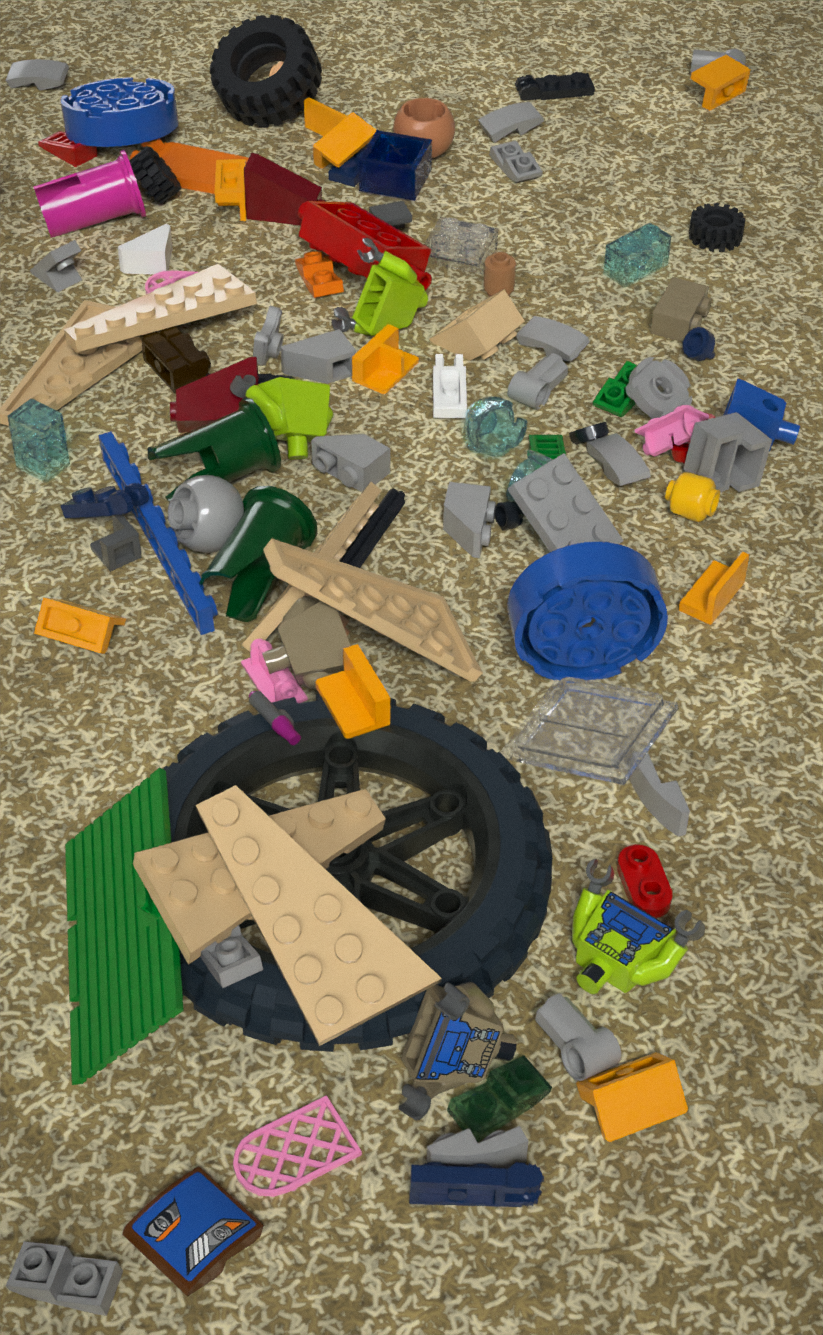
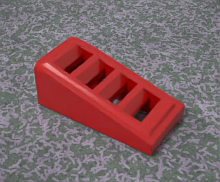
M58 131L38 141L39 147L74 167H78L98 156L96 146H86L70 141L63 131Z

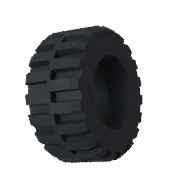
M260 15L256 16L255 20L250 21V19L242 21V25L237 28L234 26L229 30L227 37L223 36L218 43L219 48H215L212 55L213 61L210 64V74L216 92L232 117L237 121L242 120L248 126H253L255 123H257L258 127H269V124L279 126L287 119L293 120L297 117L299 111L302 110L304 112V100L308 97L314 99L318 92L317 88L321 85V63L308 35L299 24H295L293 20L286 17L282 20L281 16L270 15V18ZM275 61L284 62L281 68L271 77L256 82L248 81L251 75L261 66Z

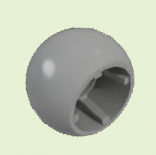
M213 475L195 476L184 481L176 489L168 507V520L178 541L185 547L202 553L218 552L244 514L243 502L238 490L230 482Z

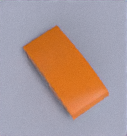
M311 251L305 253L303 258L295 259L296 267L314 298L344 292L343 280L334 273L333 262L324 253Z

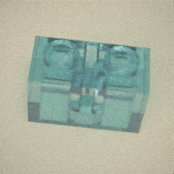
M648 223L607 244L603 274L626 288L668 265L672 236L656 225Z
M31 398L7 416L16 467L48 483L70 466L62 413Z

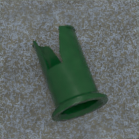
M247 397L239 402L238 411L155 447L150 446L147 449L149 460L198 452L205 469L194 473L188 479L200 475H213L232 482L263 467L272 473L281 467V456L274 432L260 407ZM178 487L165 496L169 503Z
M257 486L246 493L242 501L244 508L243 516L207 570L202 573V578L199 582L202 585L210 576H224L230 579L236 576L232 582L226 617L242 622H250L257 618V613L279 580L271 572L269 562L263 551L271 538L305 549L311 546L318 534L317 521L311 510L298 497L286 490L273 486Z

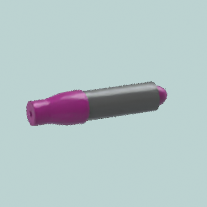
M251 691L249 693V703L272 726V729L279 736L286 739L290 745H296L300 741L301 736L295 730L294 721L284 709L278 710L261 691Z

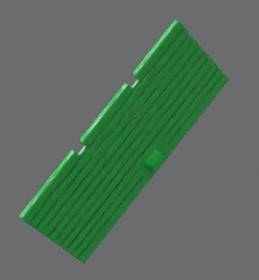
M160 767L150 775V778L147 777L143 780L140 786L137 785L133 788L131 793H127L121 798V801H117L111 809L106 810L103 816H99L93 821V824L90 823L84 828V831L79 832L74 839L72 838L65 844L67 921L77 920V925H73L67 931L69 1002L79 1001V1006L70 1011L72 1085L83 1084L87 1081V1078L93 1077L97 1074V1071H101L108 1063L115 1061L117 1056H122L126 1053L128 1048H133L138 1044V1041L144 1040L149 1036V1033L152 1034L159 1029L160 1025L163 1026L170 1021V1018H174L184 1011L179 947L133 866L134 854L136 852L171 843L166 770Z

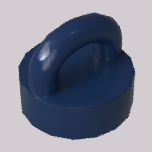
M702 327L693 328L689 331L683 341L684 354L696 361L715 358L714 335Z

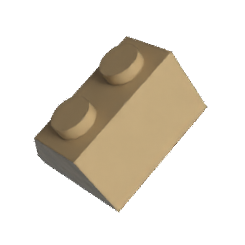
M505 289L466 309L429 340L452 353L463 354V358L469 361L479 356L484 360L499 350L496 346L499 342L504 344L517 335L515 329L525 321Z

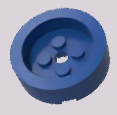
M133 77L100 80L70 90L71 96L63 95L60 99L66 137L70 141L86 146L115 147L144 143L168 135L179 124L174 86L160 79L147 78L146 83L133 82Z
M610 542L577 543L559 548L540 557L529 565L516 579L510 590L507 602V611L515 647L520 659L532 665L535 673L561 682L606 679L622 673L620 667L632 662L636 658L642 662L659 645L666 631L668 621L666 605L656 572L651 563L637 551ZM592 618H595V622L591 625V627H582L583 625L590 623L592 621Z

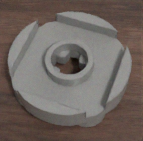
M648 357L642 360L631 372L629 383L626 386V393L629 398L634 400L637 406L649 415L650 419L660 418L673 412L676 407L691 405L692 396L689 397L687 390L691 385L685 373L669 360L664 359L662 362L652 361L655 357ZM659 385L663 387V393L658 390L657 387Z

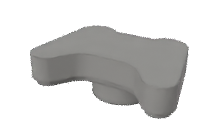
M271 305L269 306L265 323L261 331H257L254 339L253 357H257V363L260 366L266 365L269 357L278 358L284 339V334L278 333L282 310Z

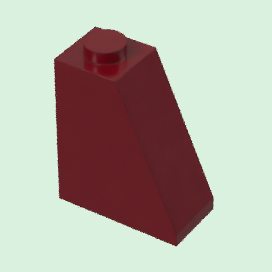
M251 153L244 167L247 219L301 226L302 220L298 216V210L302 203L306 201L326 202V200H322V187L259 154Z
M248 357L176 389V401L170 402V420L177 423L178 432H189L238 411L239 402L243 398L231 392L230 384L236 375L241 376L242 379L245 375H253L256 379L255 385H258L257 357Z

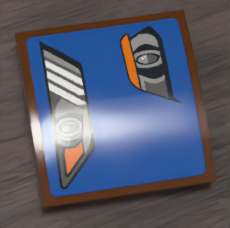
M198 1166L148 1203L124 1227L122 1235L188 1297L217 1278L223 1272L228 1259L261 1237L264 1225Z

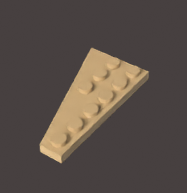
M216 264L64 329L66 342L76 352L85 351L257 304L256 292L221 265Z
M84 300L0 407V424L30 430L141 352V339L143 335L76 352L66 342L64 329L116 308Z
M370 482L314 553L339 561L346 553V549L358 536L357 534L368 522L370 516L378 508L379 505L374 501L382 490ZM289 584L270 610L260 620L259 625L242 643V646L250 652V646L254 640L259 638L266 640L283 621V617L299 598L311 595Z
M272 538L264 547L263 551L269 562L270 570L278 579L293 585L470 682L477 681L483 674L443 596Z
M236 785L196 805L197 812L319 1046L441 982L442 978Z
M366 789L269 815L272 820L325 869L329 867L330 861L340 854L350 853L383 830L386 820ZM209 833L134 854L133 866L188 965L199 958L201 951L215 941L219 944L231 936L232 929L247 919L254 920Z

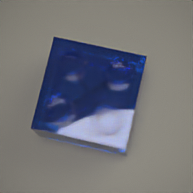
M376 130L359 159V191L415 201L432 170V139Z

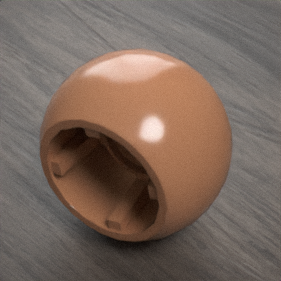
M432 98L412 99L403 104L395 116L393 125L394 137L398 147L408 156L419 159L435 158L442 155L450 147L455 134V120L450 109L439 100Z

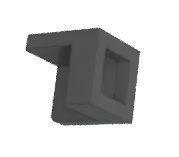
M404 201L369 207V213L396 229L405 228V223L412 222V214Z
M111 515L114 533L90 544L91 550L110 572L142 558L139 533L123 515Z

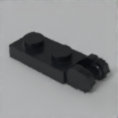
M582 72L562 76L547 75L541 78L526 75L517 78L516 83H514L517 91H519L521 100L524 101L592 96L595 92V86L589 74Z

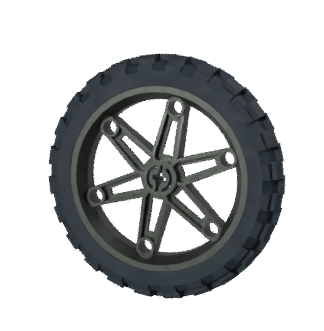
M316 694V701L297 703L296 698L292 697L272 702V704L278 710L284 709L293 719L294 728L301 736L300 741L296 745H290L286 739L279 736L260 714L253 716L248 710L221 722L218 725V733L214 736L207 732L204 735L201 734L177 754V763L172 762L170 766L163 768L166 770L171 843L208 833L197 812L196 805L235 785L268 816L291 809L251 796V794L278 781L322 771L318 802L334 798L335 788H347V794L359 791V771L395 778L430 794V797L383 811L382 814L386 818L383 830L350 853H342L330 861L329 867L326 870L365 907L426 928L435 933L426 941L410 949L442 978L441 982L436 984L444 988L448 982L454 986L473 982L490 998L494 995V988L502 980L505 982L511 979L527 958L531 943L539 936L547 914L549 895L551 893L553 859L550 835L543 823V812L532 790L528 786L524 787L520 782L521 774L500 752L496 753L493 748L487 750V741L463 724L460 725L457 722L451 726L445 724V717L441 713L417 704H412L410 709L397 707L396 700L390 698V725L346 739L320 694ZM421 821L425 824V826L382 847L375 848L372 844L375 840ZM463 829L471 846L474 859V874L466 897L457 890L449 889L405 861ZM374 875H380L421 896L426 901L420 904L370 881ZM247 919L244 922H242L239 926L240 929H243L255 925L256 923L254 920ZM251 945L260 955L263 970L222 988L201 957L188 965L179 949L182 994L193 1002L194 1010L225 1027L226 1024L230 1026L234 1024L243 1028V1035L273 1045L281 1043L282 1039L300 1042L301 1050L334 1052V1044L358 1043L360 1051L393 1045L394 1037L411 1033L426 993L425 990L319 1046L271 953Z

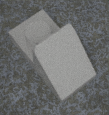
M76 240L49 252L30 270L31 274L56 292H60L82 281L73 265L75 263L73 258L81 252Z

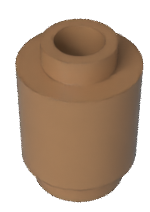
M496 252L485 259L484 290L489 296L505 289L508 296L514 291L516 261L512 256L505 252Z

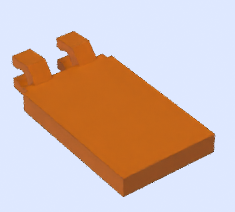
M160 138L141 143L143 147L149 146L159 154V157L163 158L165 164L176 175L181 188L215 194L216 160L246 159L247 163L249 159L248 157L175 142L163 143ZM134 150L130 155V160L140 151Z

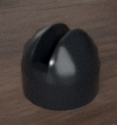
M499 502L496 505L495 519L502 530L514 529L521 525L524 513L516 502Z

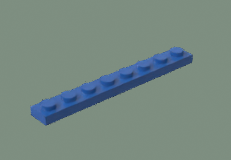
M112 431L98 435L103 461L118 488L125 490V487L131 483L141 484L138 467L135 463H129V455L123 442L118 444ZM143 484L149 492V500L143 505L133 506L132 513L199 633L204 635L215 631L213 617L218 615L215 602L211 595L205 596L204 586L199 584L201 580L197 571L192 573L190 570L191 564L185 549H178V541L171 526L166 528L165 517L161 507L153 505L150 488L147 484Z

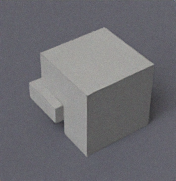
M737 412L696 422L683 470L713 479L716 489L720 490V493L728 490L730 485L738 492L759 487L772 439Z

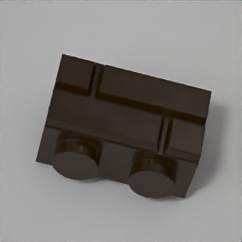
M176 326L160 330L159 333L155 331L143 335L141 341L144 361L174 393H176V389L209 374L208 369H210L211 363L207 353L204 350L199 351L194 346L191 336L187 333L183 335Z

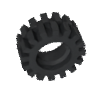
M146 146L129 160L133 173L136 175L135 177L157 202L159 201L161 204H164L181 190L180 182L176 179V175L172 173V169L165 164L163 158H160L159 154L151 147Z
M707 203L704 204V208L698 206L691 215L689 239L693 240L692 243L695 246L700 244L699 248L703 250L709 247L710 252H714V249H719V252H725V248L731 251L734 249V246L738 247L743 239L745 218H743L744 214L742 212L738 213L737 208L729 209L730 205L727 204L721 207L719 206L720 203H714V206Z

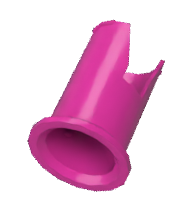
M125 150L120 151V156L115 161L34 186L51 238L133 212L136 214L140 213L141 218L146 216L140 190Z

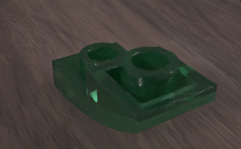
M524 1055L491 1070L486 1083L450 1099L447 1112L463 1131L470 1128L476 1141L479 1142L534 1107L551 1092L552 1086Z

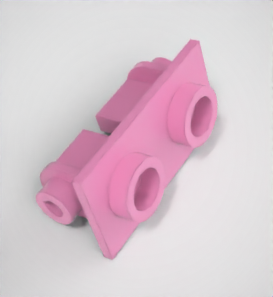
M682 405L660 418L649 420L647 424L635 429V433L645 437V443L643 444L644 453L647 456L652 455L656 457L673 448L672 436L674 444L678 446L690 441L695 423L708 419L709 415L690 405Z
M261 638L254 640L250 646V658L242 660L241 664L258 691H261L271 703L292 697L296 698L297 703L307 701L308 697L288 668L269 674L262 652L271 650L272 645L269 641Z

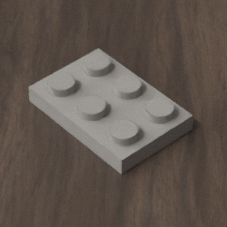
M564 453L515 482L507 489L549 552L577 543L610 542L620 544L624 541Z

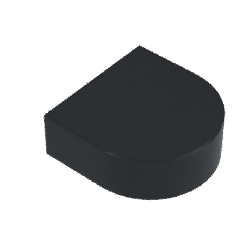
M602 422L570 432L569 435L571 442L577 445L607 436L609 429L607 422Z

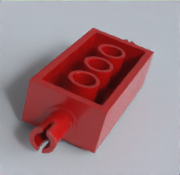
M306 201L299 207L298 216L302 220L298 236L309 242L310 248L323 251L328 254L330 260L348 266L347 270L349 272L368 278L372 265H378L379 262L376 260L370 263L364 262L357 250H360L362 253L370 252L372 248L366 246L362 241L363 238H369L373 240L379 252L384 253V251H387L406 261L417 274V281L424 286L425 290L430 286L432 281L431 274L425 272L431 253L429 247L352 202Z

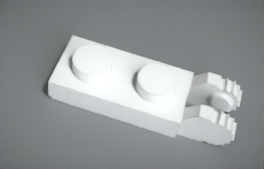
M435 354V366H433V418H467L466 366H463V354H456L454 366H444L443 354Z

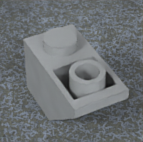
M340 329L281 346L282 372L285 375L326 384L352 376V356L356 354V349Z
M365 434L317 436L311 440L312 465L320 472H326L341 480L347 487H353L362 492L370 482L377 484L390 474V448Z
M449 482L444 502L443 530L472 557L480 558L482 546H489L491 525H487V522L494 523L496 502L490 501L491 486Z

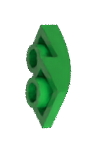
M626 361L615 379L609 377L593 400V406L622 418L636 404L627 395L626 386L629 383L630 374L637 364Z

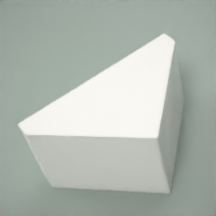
M164 224L118 246L120 271L125 274L153 275L162 271H168L173 251L170 225Z

